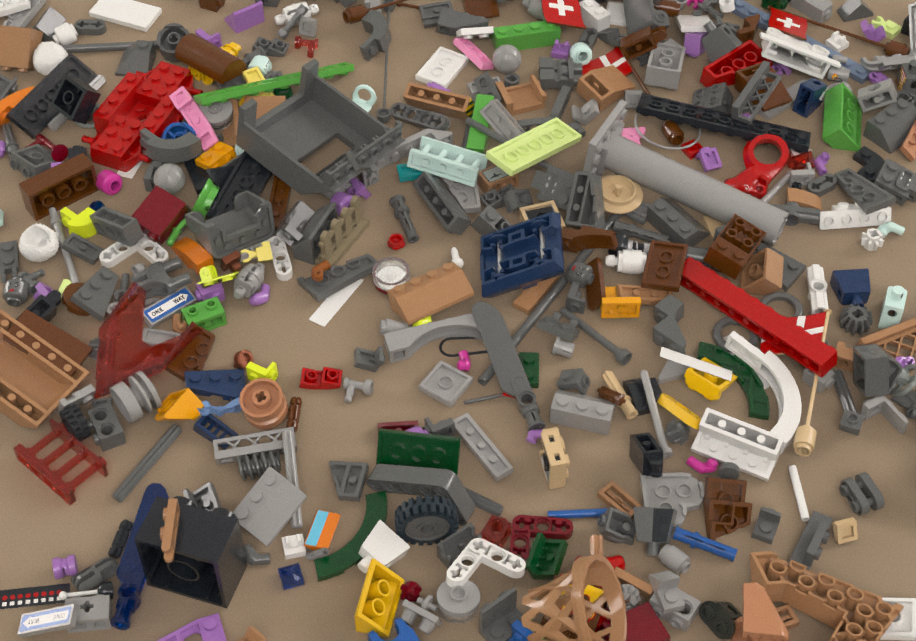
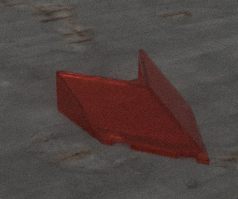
M133 282L99 328L98 337L100 338L99 348L97 349L95 378L97 382L94 399L110 394V387L121 381L129 386L128 377L133 376L135 378V373L138 371H142L147 378L161 373L203 330L192 321L185 332L177 337L152 347L143 341L146 291Z

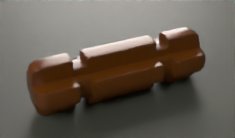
M602 386L601 389L598 388L597 390L599 397L621 406L622 403L626 402L624 399L625 395L608 387Z
M292 397L286 428L294 427V432H297L302 402L300 397Z

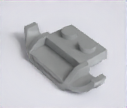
M911 52L909 55L875 56L873 61H868L866 57H862L860 63L868 71L899 69L902 63H910L911 60H916V54Z

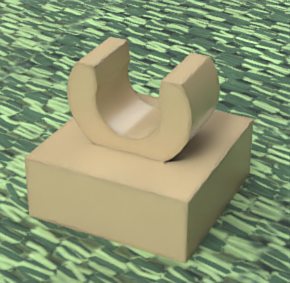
M853 517L832 522L834 540L837 544L858 539L857 520Z

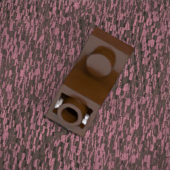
M759 14L744 18L743 28L737 30L736 37L742 44L748 40L753 41L759 26Z

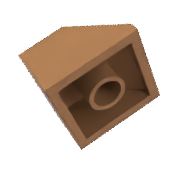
M768 247L752 255L740 273L739 288H742L748 294L767 295L781 289L784 257Z

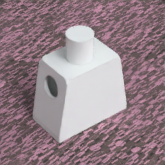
M379 520L358 552L363 559L357 566L363 573H367L371 559H376L389 568L407 554L410 546L384 522Z

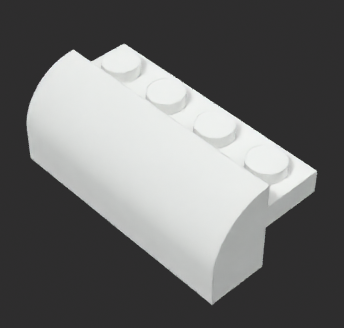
M706 408L699 424L698 434L691 447V452L709 459L714 458L721 464L725 462L735 463L738 465L739 471L768 482L780 456L784 437L713 409Z

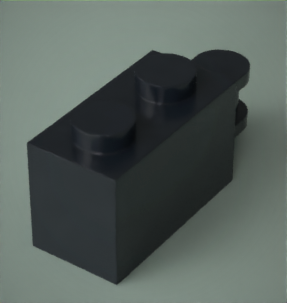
M53 290L46 297L41 294L27 310L49 322L56 315V307L61 303V293L58 290Z
M650 433L630 435L629 457L642 476L661 477L663 474V450Z

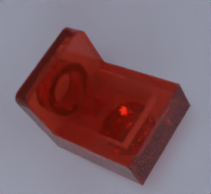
M789 150L788 168H792V170H805L807 162H810L812 168L815 167L814 156L811 150L795 156Z

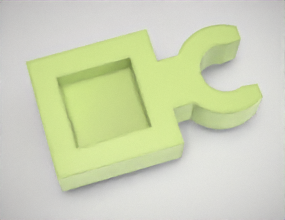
M877 16L876 21H871L875 29L882 25L885 29L886 37L891 40L902 29V26L891 20L884 21L881 16Z

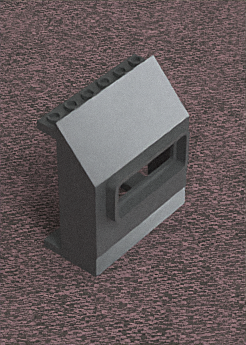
M315 59L302 66L299 92L257 120V101L252 98L239 106L237 146L242 148V150L244 149L247 154L249 153L252 158L299 194L334 192L362 172L355 171L347 156L320 174L319 177L300 163L335 138L341 140L351 149L356 148L351 152L361 168L371 166L406 141L401 137L403 123L399 120L395 121V126L392 129L384 125L319 77V62Z

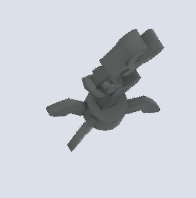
M704 0L702 3H697L700 7L698 10L693 11V16H701L702 12H709L715 18V26L717 28L726 24L736 35L740 26L722 21L721 18H723L724 14L716 11L713 7V4H717L718 0Z

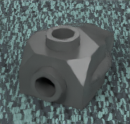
M613 507L608 508L604 514L600 515L597 522L598 530L603 539L613 543L633 545L636 532L635 521L627 513Z

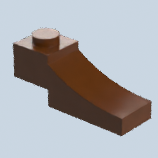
M585 225L580 230L567 227L562 229L563 251L577 253L580 250L595 248L615 250L619 245L615 231Z

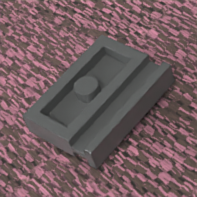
M451 0L419 5L424 28L437 26L441 9H453Z

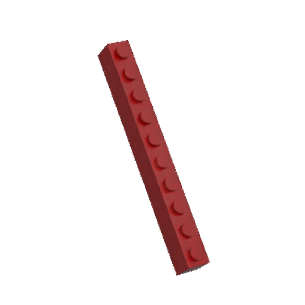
M692 257L686 259L681 286L822 378L837 364V351L834 347L825 344L817 336L811 335L803 327L797 326L786 316L780 315L772 307L766 306L756 297H752L742 288H738L728 279H724L714 270L704 266L700 261H696Z

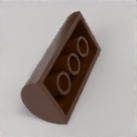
M193 33L185 35L178 42L175 50L176 59L220 84L241 75L242 71L247 70L243 60Z

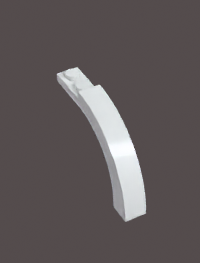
M733 331L729 335L724 347L756 370L768 382L777 399L779 410L778 422L770 432L784 437L780 453L782 454L791 442L800 422L802 405L798 386L788 368L770 350L766 354L762 353L758 348L745 340L744 337Z

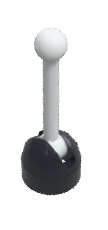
M112 581L104 582L98 586L97 590L71 593L62 591L59 593V598L65 600L67 597L104 594L110 595V598L113 599Z

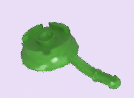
M208 178L191 211L200 212L204 218L220 187L213 184L210 178ZM185 218L172 229L173 231L167 241L168 246H173L178 235L181 233V229L187 225Z

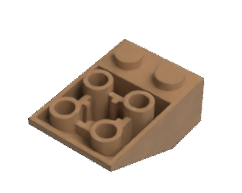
M614 65L591 70L580 77L576 91L587 102L592 98L596 100L599 112L623 97L625 90H633L636 86Z

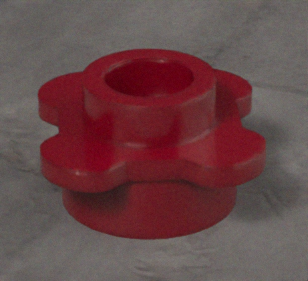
M408 581L400 586V590H402V594H400L401 600L404 601L406 599L410 602H416L418 597H421L420 592L422 588L418 583Z

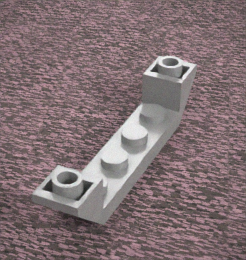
M427 128L405 138L406 141L369 166L373 171L370 177L366 179L367 172L363 171V184L365 187L379 182V169L409 156L411 148L419 150L422 135L453 145V133Z

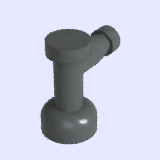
M39 269L31 274L22 271L18 277L28 284L29 293L34 296L37 292L35 286L39 283L36 279L44 276L45 272L43 269Z

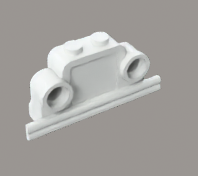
M768 27L766 33L760 32L759 34L760 38L763 39L761 42L763 48L761 52L762 57L822 80L830 65L839 69L841 67L839 61L828 58L830 52L822 46L815 44L812 46L772 27Z

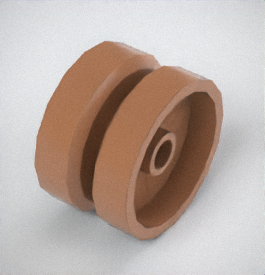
M269 378L255 379L245 385L240 393L239 402L241 409L253 427L268 430L277 427L286 418L289 408L282 388L276 381Z

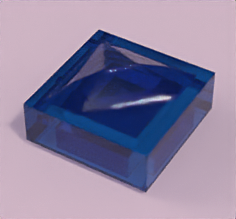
M299 563L278 568L283 590L305 585Z

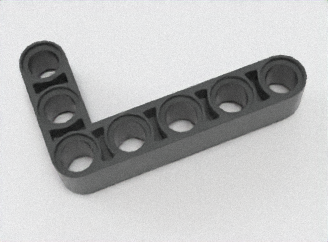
M377 464L366 480L367 485L372 490L378 492L386 491L387 493L418 496L430 495V497L436 495L439 496V499L445 497L446 500H451L452 504L456 505L458 524L461 526L467 524L476 507L459 477L453 471L447 469Z

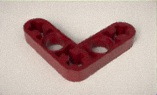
M518 515L512 521L510 552L515 555H521V558L526 563L527 558H529L530 537L536 538L537 533L542 532L546 539L567 540L573 534V523L565 518ZM520 523L524 524L523 528H519ZM545 524L548 526V529L540 531L537 526ZM562 527H566V532L562 531ZM517 540H523L526 545L524 547H517L514 543Z

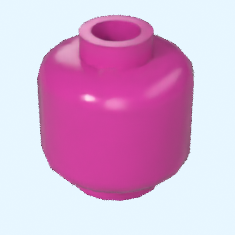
M103 170L97 175L96 186L105 194H117L122 188V178L115 172Z

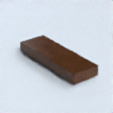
M598 257L588 263L593 268V274L595 275L592 284L586 286L588 309L592 311L599 308L602 298L606 297L602 260Z

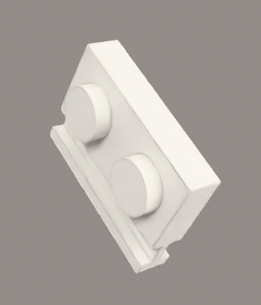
M493 26L461 28L456 31V38L473 39L476 36H479V38H489V35L494 33Z

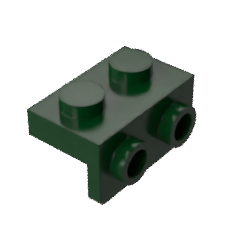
M542 532L537 533L532 543L529 558L526 560V569L533 579L553 580L554 576L559 574L568 547L566 540L546 539Z

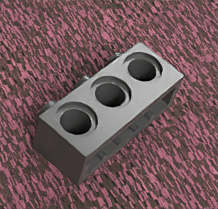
M105 206L90 215L97 234L129 247L136 245L144 237L136 218Z

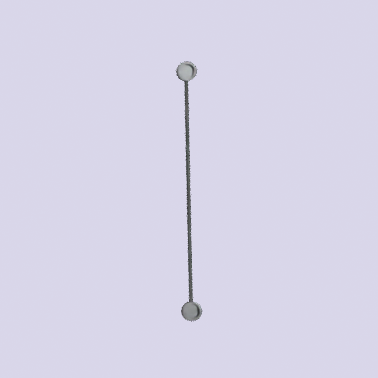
M383 0L382 3L386 4L395 0ZM395 4L383 8L385 12H388V26L390 21V12L394 11ZM388 48L385 54L383 108L377 110V119L383 124L388 123L391 118L390 110L385 108Z

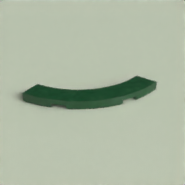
M700 342L697 359L701 360L706 357L738 376L735 381L746 396L749 410L748 417L768 420L770 411L769 399L764 390V385L755 371L742 359L725 352L723 348Z
M386 491L365 495V517L359 531L349 543L328 556L314 560L318 582L343 574L345 570L353 565H357L363 559L358 553L362 544L379 520L384 523L386 522Z

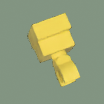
M262 242V247L255 248V251L241 250V254L247 253L249 255V258L244 259L242 262L248 263L254 258H257V262L261 263L273 261L270 242Z

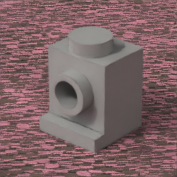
M805 368L801 381L813 387L815 373ZM830 370L822 378L818 377L817 392L821 394L826 388L830 389L835 382V372Z

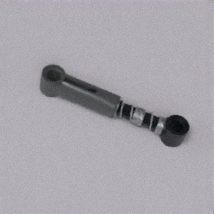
M615 233L619 245L615 250L608 249V254L615 255V257H617V252L623 249L642 250L648 256L650 243L646 242L645 244L643 242L641 244L637 243V241L633 243V240H629L627 235ZM688 246L686 259L692 257L715 272H721L703 261L709 250L708 248Z

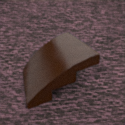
M705 477L704 514L707 538L715 541L720 536L730 534L738 528L750 525L752 503L745 502L747 481Z

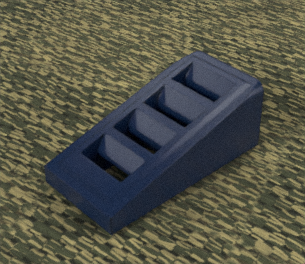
M212 414L202 416L194 424L193 428L196 433L212 443L213 440L222 439L226 435L230 437L239 435ZM209 423L210 425L206 429L204 426ZM213 427H216L217 429L213 433H211L210 430ZM220 430H221L223 433H222V434L220 435V437L218 438L216 435H217V434L220 432ZM228 444L218 445L224 450L229 447Z

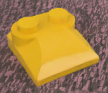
M706 357L701 359L707 363L719 366ZM689 367L684 375L688 388L699 392L711 401L720 399L722 392L738 377L732 373V379L729 381Z

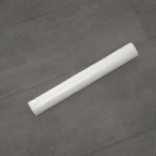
M791 465L788 467L801 520L807 522L810 517L797 467Z

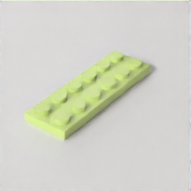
M556 117L488 150L485 157L505 173L513 176L580 142L582 135Z

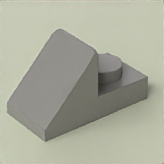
M671 571L649 574L648 578L662 613L667 614L684 610L685 603L678 589L680 577Z

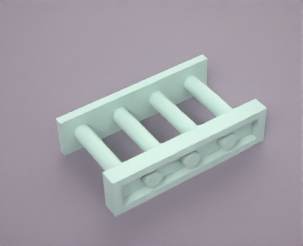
M422 135L419 150L411 148L409 152L407 167L474 187L477 182L478 173L486 169L488 159L485 157V154Z

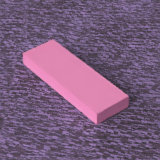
M454 39L453 44L480 70L494 69L493 62L469 39Z

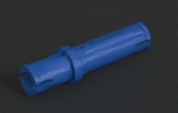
M678 526L672 538L690 545V548L694 549L696 547L732 562L738 550L703 537L699 532L693 533Z

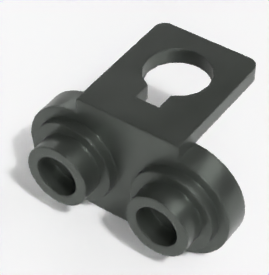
M705 601L699 608L700 618L718 638L730 639L734 636L736 626L733 620L743 615L731 602L716 603L714 601Z

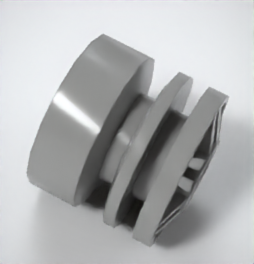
M142 371L136 372L135 378L133 376L128 377L130 387L121 381L109 389L117 408L130 424L143 418L141 408L151 413L153 408L158 409L162 405L155 386Z

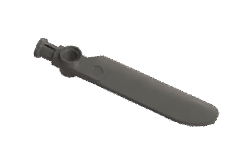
M486 302L475 303L472 306V314L502 391L516 398L519 412L529 425L528 431L545 428L546 425L539 415L540 409L536 402V395L532 391L503 316L495 307Z

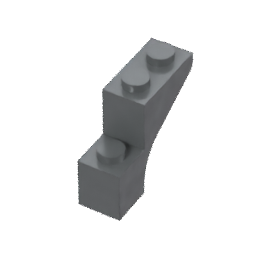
M669 294L654 306V320L658 324L653 327V341L658 346L686 355V340L677 323L684 317V303Z

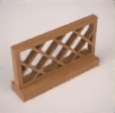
M916 317L862 337L856 346L877 344L885 349L887 344L897 346L896 353L885 350L894 358L904 356L899 354L900 348L910 351L909 356H913V352L916 353ZM908 338L913 340L912 346L902 343V339Z

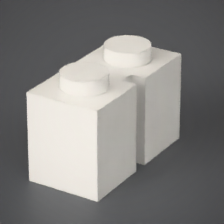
M595 0L579 2L582 20L586 27L594 28L598 32L610 28L611 14L602 6L599 7L600 4Z

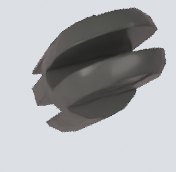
M112 557L102 558L73 576L71 582L79 592L93 590L117 573L119 569L118 563Z

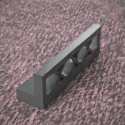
M763 61L732 105L731 118L749 125L755 119L782 79V75L769 71L770 62ZM767 77L775 79L773 82H766ZM766 89L767 92L759 94L758 90ZM758 100L759 104L750 105V101ZM748 111L751 113L749 118L741 115Z

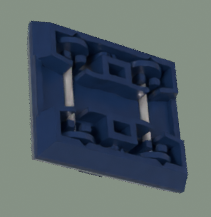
M550 212L480 237V275L483 298H493L520 288L525 290L537 286L538 282L564 274L560 213Z

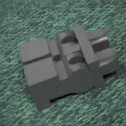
M539 57V81L542 90H545V92L546 89L552 88L561 90L562 86L566 85L572 87L573 91V86H577L578 79L583 76L582 63H573V58L554 60V58Z

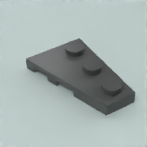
M103 266L72 295L70 301L102 322L119 276Z

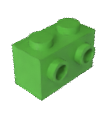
M217 296L181 309L183 320L187 322L190 335L199 326L210 331L227 324L225 311Z

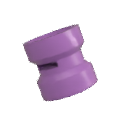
M75 554L68 555L63 559L60 557L52 559L55 579H62L66 575L73 577L78 574Z

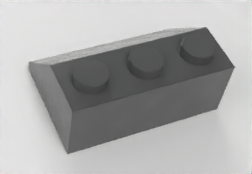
M903 98L898 99L897 102L892 103L867 120L863 136L891 154L901 147L916 119L915 106Z
M661 197L647 206V221L661 234L668 235V240L672 243L694 246L710 235L706 228L674 200Z
M331 202L318 208L309 219L306 227L302 228L300 233L303 237L292 244L294 259L312 265L315 264L314 260L321 253V247L318 244L320 242V235L324 230L329 232L331 221L334 218L337 219L336 202Z

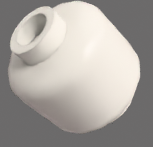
M65 22L54 28L55 35H53V38L57 44L70 45L77 41L79 34L73 24Z

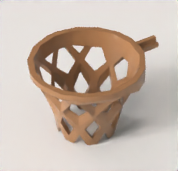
M594 534L590 537V555L580 556L576 559L571 570L545 585L529 589L528 594L523 596L522 605L532 609L521 616L522 625L535 631L528 635V641H605L601 637L609 633V641H626L627 618L625 601L615 570L609 560L603 556L602 535L597 536ZM587 585L602 586L604 593L593 603L584 599V590ZM606 601L610 612L601 608ZM572 610H573V616H572V617H568L569 614H570V613L572 612ZM540 612L544 614L546 620H549L543 626L532 621ZM596 613L611 620V627L595 633L588 626L587 620ZM570 630L577 634L578 638L569 639L562 632Z

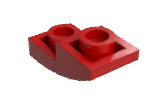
M323 367L322 371L302 368L299 388L316 390L340 388L343 370Z

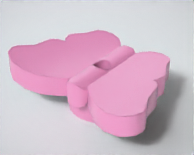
M631 127L623 128V137L641 145L640 139L642 137L635 127L633 129ZM638 127L640 132L645 136L646 128Z

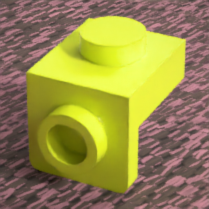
M249 362L246 366L247 378L250 381L259 378H269L275 381L278 377L277 363L272 362L267 369L253 362Z

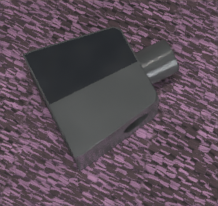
M634 507L637 541L647 543V556H658L660 544L671 543L677 510Z

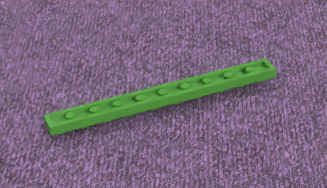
M342 62L319 67L318 76L330 79L334 78V75L337 74L341 76L348 75V72L354 71V64ZM301 72L194 95V100L202 106H210L212 102L224 103L230 98L242 99L244 95L248 94L249 96H255L261 91L273 92L275 88L286 89L289 88V85L293 84L298 86L300 85Z

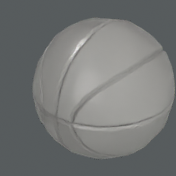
M509 44L499 46L494 51L492 57L496 70L504 74L515 72L520 67L522 61L519 50Z
M163 164L154 173L155 186H159L172 195L178 193L184 187V172L176 164Z

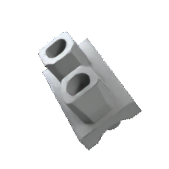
M428 595L425 599L418 597L416 602L422 605L421 607L405 599L402 603L404 610L401 615L404 622L413 625L417 616L423 618L418 629L428 635L432 633L436 626H441L443 621L438 616L429 612V610L433 612L438 610V606L433 604V596Z

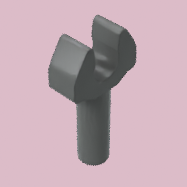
M127 273L122 274L120 289L113 291L115 302H120V298L125 296L126 301L133 299L132 290H128L130 275Z

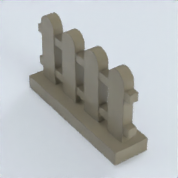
M353 195L350 207L344 206L342 208L340 219L334 218L331 221L329 232L324 230L321 233L320 242L318 243L319 247H321V253L314 260L315 265L320 264L324 260H327L331 266L337 265L369 227L370 220L362 217L361 203L363 198Z

